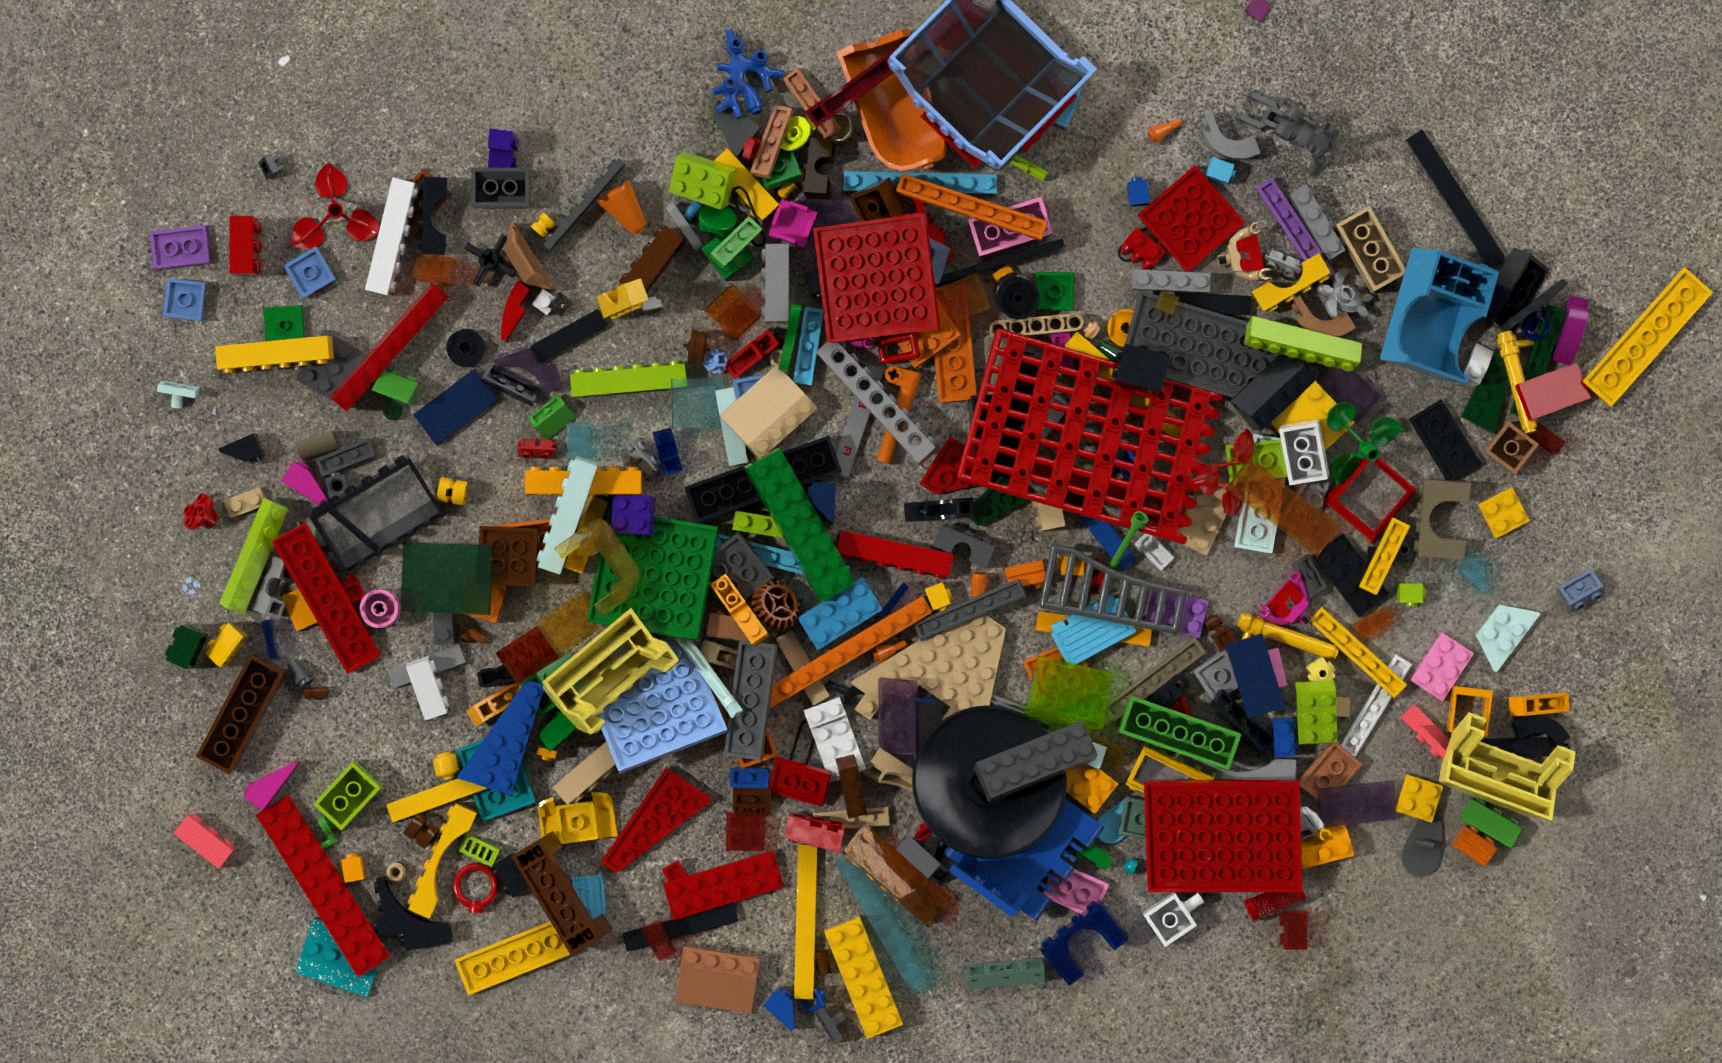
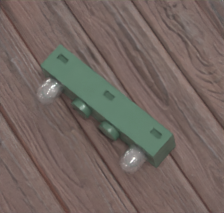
M1043 958L966 965L968 989H972L976 994H980L985 987L1030 984L1032 988L1037 989L1040 987L1041 982H1045Z

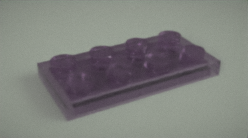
M880 677L878 679L879 748L890 754L916 756L918 753L917 680Z
M1392 780L1318 788L1319 818L1324 823L1323 827L1396 819L1395 786Z

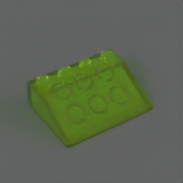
M1038 656L1026 698L1024 714L1028 717L1066 726L1083 720L1088 731L1098 732L1104 726L1112 673Z

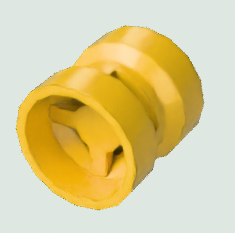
M542 212L539 215L538 222H533L530 227L545 239L548 231L554 229L557 224Z

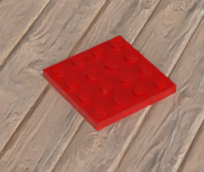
M1195 165L1137 215L1185 272L1192 270L1245 223Z

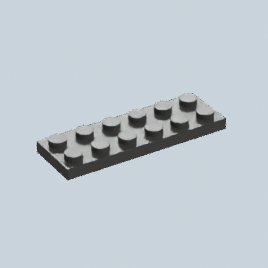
M739 640L732 696L743 711L734 718L729 715L724 749L725 756L763 760L778 645L758 643L753 647L749 641Z

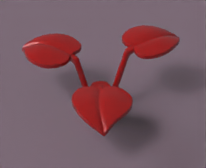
M327 163L321 168L315 180L317 194L322 198L330 196L332 203L328 206V215L318 225L314 219L309 217L301 218L295 223L292 231L291 245L296 248L312 249L319 246L325 238V234L320 227L329 218L339 219L343 217L349 221L346 231L349 237L355 241H366L379 234L380 226L370 212L364 209H355L351 214V218L343 213L341 204L335 202L334 196H341L347 189V180L344 174L331 163Z
M1245 429L1234 442L1233 454L1237 458L1235 461L1209 464L1200 473H1197V476L1192 481L1206 496L1214 495L1218 486L1224 488L1227 492L1222 496V506L1230 517H1235L1240 510L1243 491L1239 485L1234 484L1229 488L1218 481L1220 478L1219 468L1238 464L1240 461L1242 464L1250 462L1254 454L1255 444L1253 436L1248 429Z

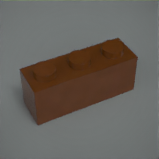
M854 754L836 758L838 776L848 818L867 815L859 769Z

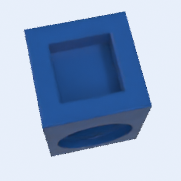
M1142 177L1131 178V182H1127L1129 207L1149 204L1147 180H1142Z

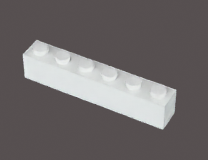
M392 177L365 290L391 296L392 292H395L397 285L395 277L401 269L399 260L400 256L404 255L406 244H404L405 236L408 237L410 232L409 220L413 218L415 212L413 203L414 199H417L419 195V188H417L418 184Z

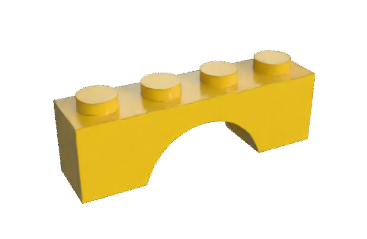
M1318 253L1302 262V276L1295 285L1282 288L1268 282L1252 291L1263 312L1268 310L1270 313L1279 307V302L1285 300L1287 303L1296 298L1294 294L1300 290L1302 293L1313 288L1311 284L1317 280L1319 284L1329 278L1328 274L1331 271L1322 255Z
M641 278L620 285L617 289L596 297L603 317H611V320L643 307L642 303L648 301Z

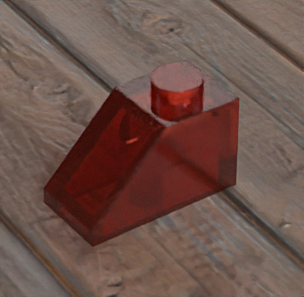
M660 918L641 928L659 961L677 953Z

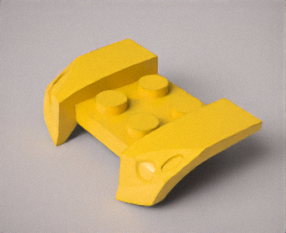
M591 792L593 801L575 803L574 805L556 806L553 797L538 804L541 838L554 831L561 844L618 836L615 809L611 796L607 793Z

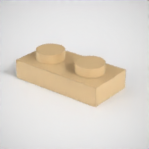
M261 487L225 499L224 503L229 517L234 518L259 509L265 497Z

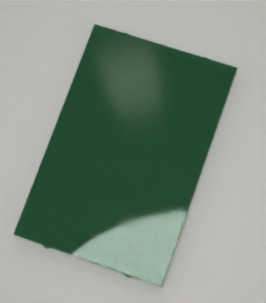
M403 542L401 611L490 615L493 545Z

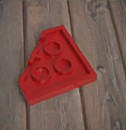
M949 436L919 485L933 494L976 486L957 478L965 445ZM968 463L966 474L971 475L973 464Z

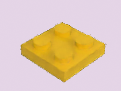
M1513 487L1477 504L1495 539L1530 521Z
M1406 774L1395 811L1432 823L1443 786Z

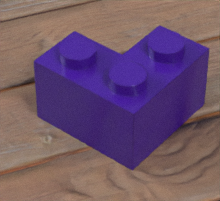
M489 129L488 168H516L517 158L514 157V151L518 150L519 139H517L513 131Z

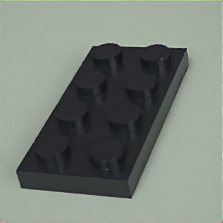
M1343 533L1312 556L1358 617L1389 595L1383 585H1381L1377 595L1358 587L1368 565Z

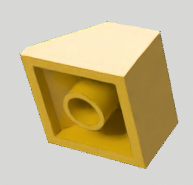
M231 622L227 623V625L224 623L217 632L219 633L218 637L215 640L212 639L206 646L208 650L205 654L220 668L229 665L249 638L248 634Z

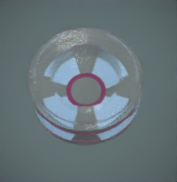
M186 577L180 583V590L186 596L196 595L200 590V583L194 577Z

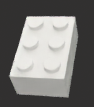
M1316 419L1281 425L1279 432L1289 485L1328 479L1329 469L1320 420Z

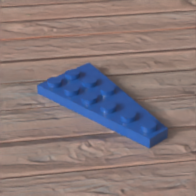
M529 679L524 682L456 778L510 796L513 794L544 693L543 684Z

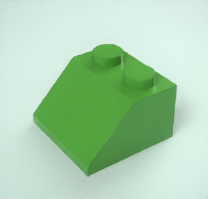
M390 368L387 371H383L376 380L372 391L413 406L420 384L416 383L417 379L406 375L405 378L398 376V371Z

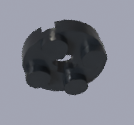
M461 329L449 337L446 350L454 364L460 367H471L477 365L482 360L485 354V344L477 332L471 329ZM469 343L471 350L464 354L461 345Z

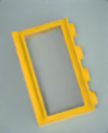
M1146 742L1126 781V785L1133 791L1144 793V780H1214L1217 773L1213 772L1209 776L1201 772L1202 767L1196 764L1193 768L1184 763L1185 759L1178 756L1177 759L1166 755L1167 750L1161 747L1158 751L1150 747V743Z

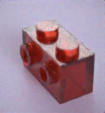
M1283 909L1282 914H1279V926H1282V933H1279V945H1282L1284 950H1307V911Z

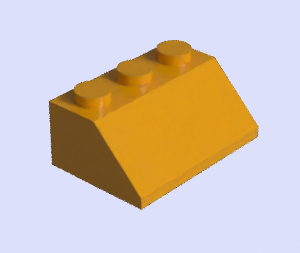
M1342 817L1323 822V827L1332 831V837L1329 836L1328 832L1324 831L1323 836L1326 840H1321L1319 837L1320 831L1317 830V834L1301 841L1302 869L1354 856L1351 840Z

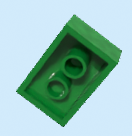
M560 709L553 714L555 717L550 722L546 720L539 727L541 731L538 732V735L549 752L555 750L577 729Z

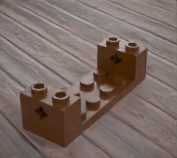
M554 831L511 857L570 955H573L601 939L613 929L603 913L594 919L591 918L553 855L563 846Z

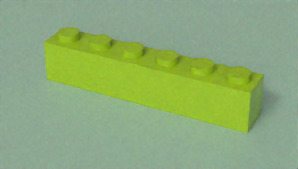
M1252 316L1246 326L1244 345L1251 346L1254 349L1268 350L1271 353H1280L1291 358H1300L1308 362H1316L1327 367H1336L1352 372L1355 371L1361 361L1362 343L1255 316Z
M671 361L670 365L662 366V362L651 363V367H643V364L631 365V369H624V366L612 367L613 370L605 371V368H593V372H586V369L574 370V374H570L572 397L688 388L686 365L681 364V361Z
M263 498L219 602L220 605L237 613L245 614L272 550V540L278 536L289 508Z

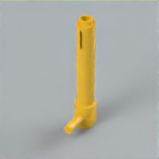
M1512 331L1497 334V344L1501 348L1500 355L1504 359L1522 431H1525V434L1536 432V427H1538L1536 419L1528 421L1515 388L1516 384L1525 381L1518 355L1520 353L1519 348L1533 346L1534 341L1532 338L1517 340Z
M1241 612L1237 622V627L1244 631L1242 639L1251 637L1252 634L1258 635L1262 633L1264 637L1329 660L1336 659L1339 651L1333 644L1270 623L1262 617H1254L1248 612L1246 614Z

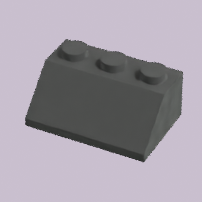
M471 168V206L473 208L531 209L530 169Z

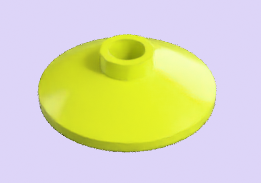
M800 116L791 118L781 149L793 151L802 147L807 142L811 134V126L805 118Z

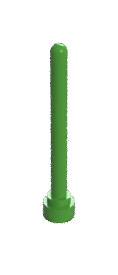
M1137 511L1132 516V526L1108 565L1109 568L1116 569L1138 529L1145 527L1148 521L1145 513Z

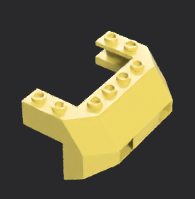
M630 608L542 681L543 689L577 729L591 735L600 731L605 723L604 719L597 717L604 711L605 706L614 703L623 691L626 692L631 689L633 683L638 679L644 678L648 674L647 671L651 668L662 672H669L676 666L675 663L679 659L666 642L651 636L632 608Z
M1468 712L1452 733L1442 761L1439 782L1449 788L1519 814L1552 821L1556 791L1573 771L1576 752L1558 745L1542 764L1520 757L1514 753L1481 742L1485 732L1481 730V727L1485 724L1486 718Z

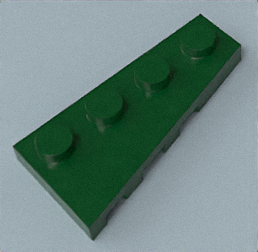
M1494 350L1489 367L1481 383L1475 386L1460 415L1461 418L1492 434L1496 432L1508 381L1504 359L1501 358L1500 350Z

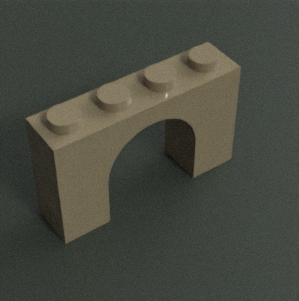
M1422 478V483L1418 485V494H1421L1420 502H1417L1416 512L1419 513V521L1415 522V532L1418 534L1417 540H1414L1413 551L1416 552L1417 556L1465 560L1466 540L1437 536L1430 527L1429 518L1433 508L1441 502H1470V482Z

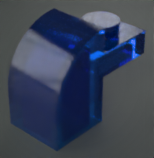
M672 428L653 432L664 475L683 471Z

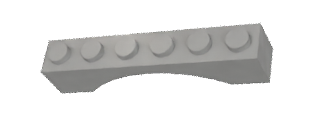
M1179 753V756L1185 759V764L1193 768L1196 764L1202 767L1201 772L1209 776L1213 772L1217 773L1215 779L1295 780V759L1274 758L1269 763L1256 769L1231 771ZM1178 771V776L1183 777V780H1194V778Z

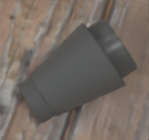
M297 659L287 665L297 686L305 688L313 682V674L298 662Z

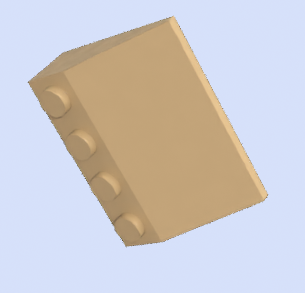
M777 364L719 415L756 458H760L770 452L817 409L813 402L784 371L778 370L779 366Z

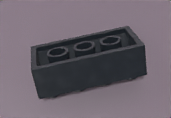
M1513 248L1499 272L1487 317H1482V319L1505 332L1501 327L1502 324L1532 302L1549 269L1530 253ZM1519 323L1508 331H1512L1514 334Z
M1279 354L1235 395L1230 402L1252 430L1262 431L1316 379L1297 359Z

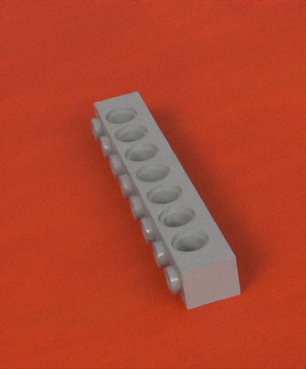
M843 341L826 342L816 352L818 356L921 466L937 451L935 447L937 443L930 435L926 437L922 433L924 429L917 421L913 423L909 419L911 415L904 407L900 409L896 405L898 401L892 394L887 395L883 391L885 387L879 380L875 382L870 377L873 374L866 366L862 368L858 364L860 360L853 352L849 354L845 350L847 346ZM839 354L845 356L841 363L835 362V358ZM851 368H856L857 374L853 377L848 376V371ZM869 382L870 387L867 390H861V384ZM876 396L883 397V401L880 404L873 403V399ZM893 409L896 411L893 418L886 417L888 410ZM906 423L909 425L907 431H899L901 424ZM915 437L922 439L918 446L912 445V440Z

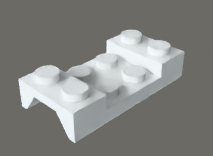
M840 697L804 710L825 770L832 771L830 783L839 780L836 758L854 754L859 772L866 769Z

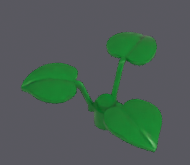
M1341 402L1334 405L1327 414L1326 421L1328 427L1332 431L1338 432L1345 426L1360 442L1359 452L1361 453L1352 452L1349 455L1344 452L1333 459L1330 472L1334 483L1337 486L1340 485L1359 466V457L1362 460L1366 458L1370 462L1377 460L1380 456L1378 447L1388 444L1396 435L1404 431L1403 427L1392 418H1379L1371 426L1372 433L1369 435L1371 442L1363 441L1347 424L1355 417V407L1349 402Z

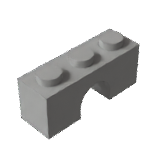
M272 555L252 607L253 610L275 619H280L286 601H283L280 597L282 586L287 582L294 583L281 558Z

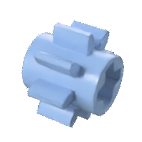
M714 349L705 354L704 366L707 371L712 370L713 374H716L726 369L727 357L724 352L718 353V349Z

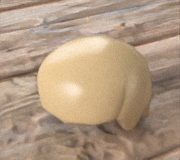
M838 113L834 116V119L841 127V130L830 138L836 142H845L853 135L855 126L848 115Z

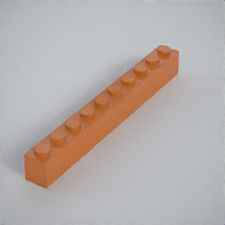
M923 596L918 597L773 683L770 708L932 613Z

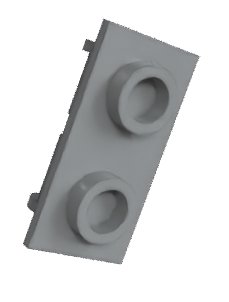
M1267 249L1263 265L1268 269L1283 273L1287 277L1297 279L1303 265L1300 260L1287 255L1284 261L1282 260L1283 253L1274 249Z
M639 437L626 447L627 453L635 462L640 458L643 460L639 466L646 475L653 476L657 470L663 467L659 457L653 454L648 449V445L643 440H640Z

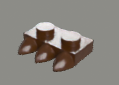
M733 787V810L735 814L740 816L746 808L748 814L754 816L759 808L760 813L766 817L771 811L772 788Z

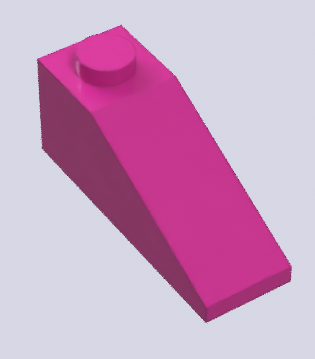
M299 461V463L293 462L281 482L317 504L323 499L327 501L329 499L314 474L308 470L310 466L302 461Z
M295 761L254 783L250 782L245 789L247 793L244 797L263 811L268 807L300 763Z

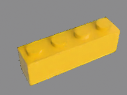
M728 148L714 160L737 169L733 188L741 186L747 191L758 220L765 221L777 210L779 204ZM736 189L735 192L738 195L736 199L744 207L748 205L750 208L745 193L741 189Z

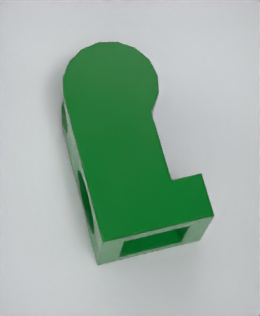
M1081 843L1080 847L1084 850L1082 853L1076 851L1074 854L1080 860H1082L1083 856L1087 857L1099 869H1107L1111 865V857L1093 844L1088 848Z

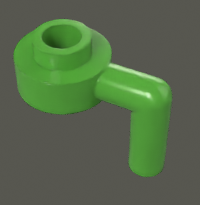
M322 815L317 820L321 829L329 838L320 843L325 850L336 844L338 838L332 829L335 825L325 815Z

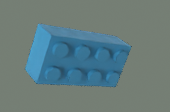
M863 577L856 580V583L798 617L817 650L883 610Z

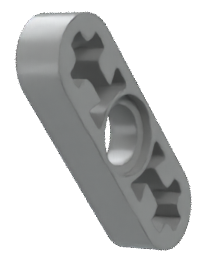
M671 202L665 206L696 252L700 251L704 245L675 204Z

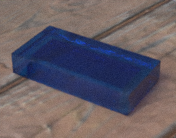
M902 582L883 607V610L880 611L883 616H888L909 588L908 585Z
M272 619L262 621L269 658L280 657Z

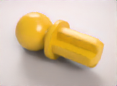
M799 168L803 178L784 184L777 191V194L782 199H786L794 189H798L796 184L802 183V180H805L806 174H804L803 169Z

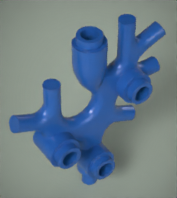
M732 29L726 30V50L728 55L731 56V62L729 64L718 63L717 71H725L731 77L725 78L722 86L711 89L713 96L718 94L726 96V99L715 109L721 114L727 108H732L735 118H742L743 115L737 96L743 95L749 112L752 115H757L763 111V104L754 87L745 82L744 74L748 71L758 73L766 93L773 91L770 78H783L784 71L769 68L766 65L768 55L763 50H757L751 58H746L742 53L743 41L734 36Z

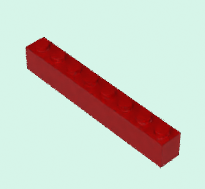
M430 283L331 394L330 398L347 412L449 296L436 284Z

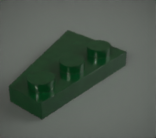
M1003 473L995 482L1008 486L1010 477ZM988 488L973 503L974 517L969 518L979 526L1029 500Z

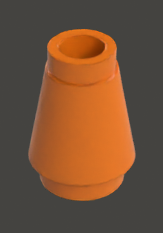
M972 573V577H970L972 598L986 592L989 582L987 573Z

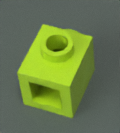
M1423 583L1397 584V603H1406V607H1418V603H1423V599H1426V588L1423 587Z

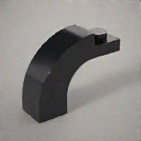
M973 497L904 503L905 522L974 517Z
M1542 715L1518 716L1510 720L1517 738H1523L1533 733H1543L1551 739L1555 748L1559 745L1570 749L1567 743L1564 744L1565 740L1570 739L1569 734L1554 719Z

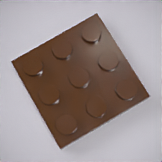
M480 526L477 584L535 587L538 529Z

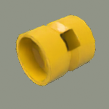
M441 477L437 491V501L446 503L452 501L453 504L464 506L468 482L461 480L453 482L451 478Z

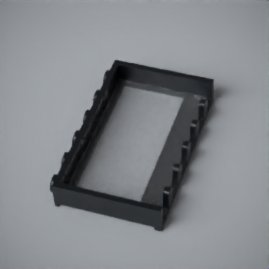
M404 455L399 456L391 466L385 465L377 470L378 473L376 475L364 477L361 480V484L356 487L351 485L344 490L345 493L341 496L335 495L327 500L328 503L380 546L377 552L372 551L320 505L311 510L312 513L309 514L311 521L346 576L349 575V571L353 568L361 567L366 564L368 559L381 555L382 551L391 545L392 547L396 546L401 539L406 536H413L415 531L423 526L431 525L432 521L440 516L442 518L445 517L444 511L409 455L406 457Z

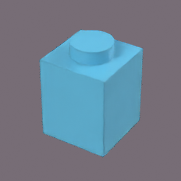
M1212 157L1205 177L1227 185L1229 181H1233L1236 170H1233L1234 164Z

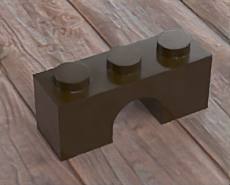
M810 138V144L806 146L808 160L804 163V174L806 175L805 180H802L801 191L807 199L829 200L831 180L828 175L818 174V169L823 164H834L836 144L833 139Z

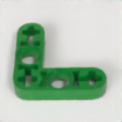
M792 303L787 333L778 368L780 371L788 372L800 321L802 308L800 304Z

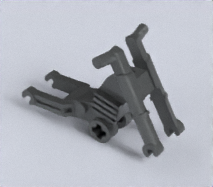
M1249 91L1248 98L1269 108L1260 122L1242 113H1236L1234 119L1263 132L1272 129V133L1290 142L1292 145L1303 149L1307 148L1311 153L1314 163L1306 173L1313 177L1324 164L1325 153L1328 148L1333 149L1340 131L1335 129L1336 126L1330 125L1329 122L1325 121L1322 126L1324 136L1321 137L1314 133L1317 128L1307 120H1304L1303 117L1305 115L1299 110L1289 106L1287 111H1282L1276 101L1266 98L1255 91Z

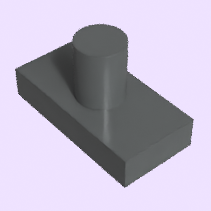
M824 1007L814 1010L815 1016L832 1043L837 1044L842 1041L843 1037L836 1028L846 1021L842 1011L829 1017Z

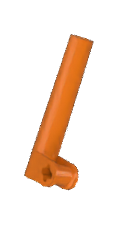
M897 366L888 367L884 371V379L888 383L900 386L896 397L898 401L896 405L900 409L904 407L909 413L922 374ZM894 369L896 370L895 374H897L898 376L897 378H893L891 380V376L888 375V372H892ZM892 410L890 418L895 416V410ZM905 423L899 426L900 432H903ZM887 429L877 461L891 465L899 442Z

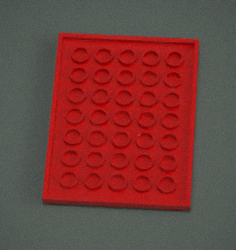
M1144 780L1148 892H1303L1300 780Z

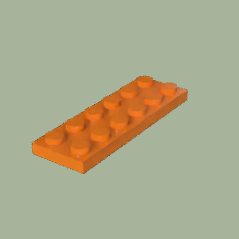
M966 285L936 287L937 299L962 334L961 337L934 355L939 403L969 400L970 396L977 395Z

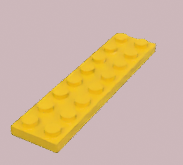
M1683 267L1582 382L1609 407H1612L1713 292L1688 269Z

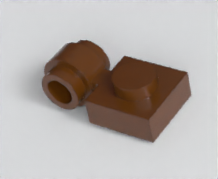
M1212 614L1206 618L1207 620L1204 623L1209 631H1216V633L1211 635V638L1220 652L1226 650L1225 644L1236 641L1228 626L1220 628L1223 622L1218 614Z

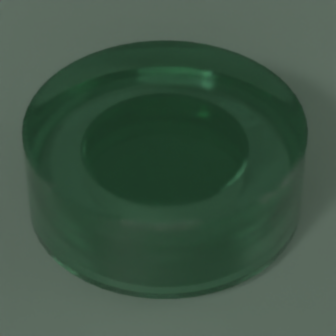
M390 401L384 405L383 414L389 420H398L403 414V408L398 402Z

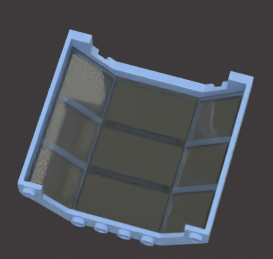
M946 0L887 61L889 68L896 74L909 96L913 99V104L918 109L922 108L927 113L926 116L930 121L936 122L941 126L940 130L946 136L950 135L954 139V144L959 149H964L966 152L998 170L1097 70L1084 56L1074 60L1068 58L1069 54L1051 40L1011 0Z

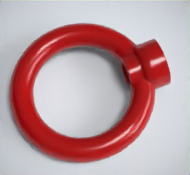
M471 863L458 871L454 878L453 890L457 900L465 907H468V913H484V907L491 904L498 894L499 881L489 866L482 863ZM471 871H482L491 881V891L481 901H471L461 891V881Z

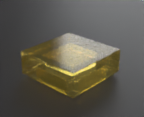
M1161 290L1154 308L1172 315L1180 297Z

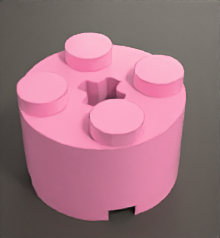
M384 589L373 590L367 593L361 600V616L369 626L385 628L398 620L401 613V603L391 591ZM383 604L384 612L378 613L377 605Z

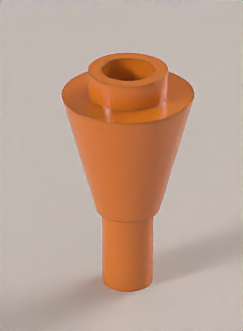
M1178 118L1170 123L1150 126L1147 132L1149 139L1156 144L1160 143L1172 130L1182 126V121Z
M902 640L895 644L875 646L871 654L874 661H878L881 664L895 654L896 651L907 647L905 640Z

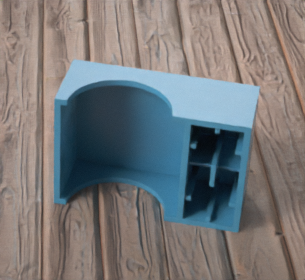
M1412 248L1380 359L1441 381L1467 384L1469 376L1464 375L1458 365L1459 345L1468 327L1477 319L1487 317L1499 272L1439 250Z

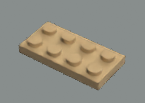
M1221 477L1218 480L1229 488L1234 485V483L1229 484V481ZM1218 486L1217 491L1212 496L1204 495L1200 489L1195 491L1192 498L1197 503L1194 509H1186L1184 512L1185 515L1191 518L1192 524L1189 527H1177V531L1187 537V542L1183 545L1207 556L1227 515L1222 506V496L1227 492L1224 488Z

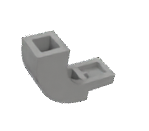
M1212 111L1203 114L1201 122L1204 129H1208L1209 132L1205 133L1202 137L1208 147L1217 155L1236 161L1247 160L1260 155L1261 152L1254 135L1243 140H1230L1219 131Z

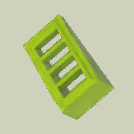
M466 833L458 851L493 867L501 849ZM469 839H470V840H472L473 842H472V844H471L469 850H466L465 848H466L467 843H468V841H469ZM478 843L479 847L476 853L474 854L472 853V851L475 847V844ZM484 846L486 847L483 856L481 857L479 856V854L481 852L482 847ZM489 850H492L493 852L491 854V857L489 860H487V854Z

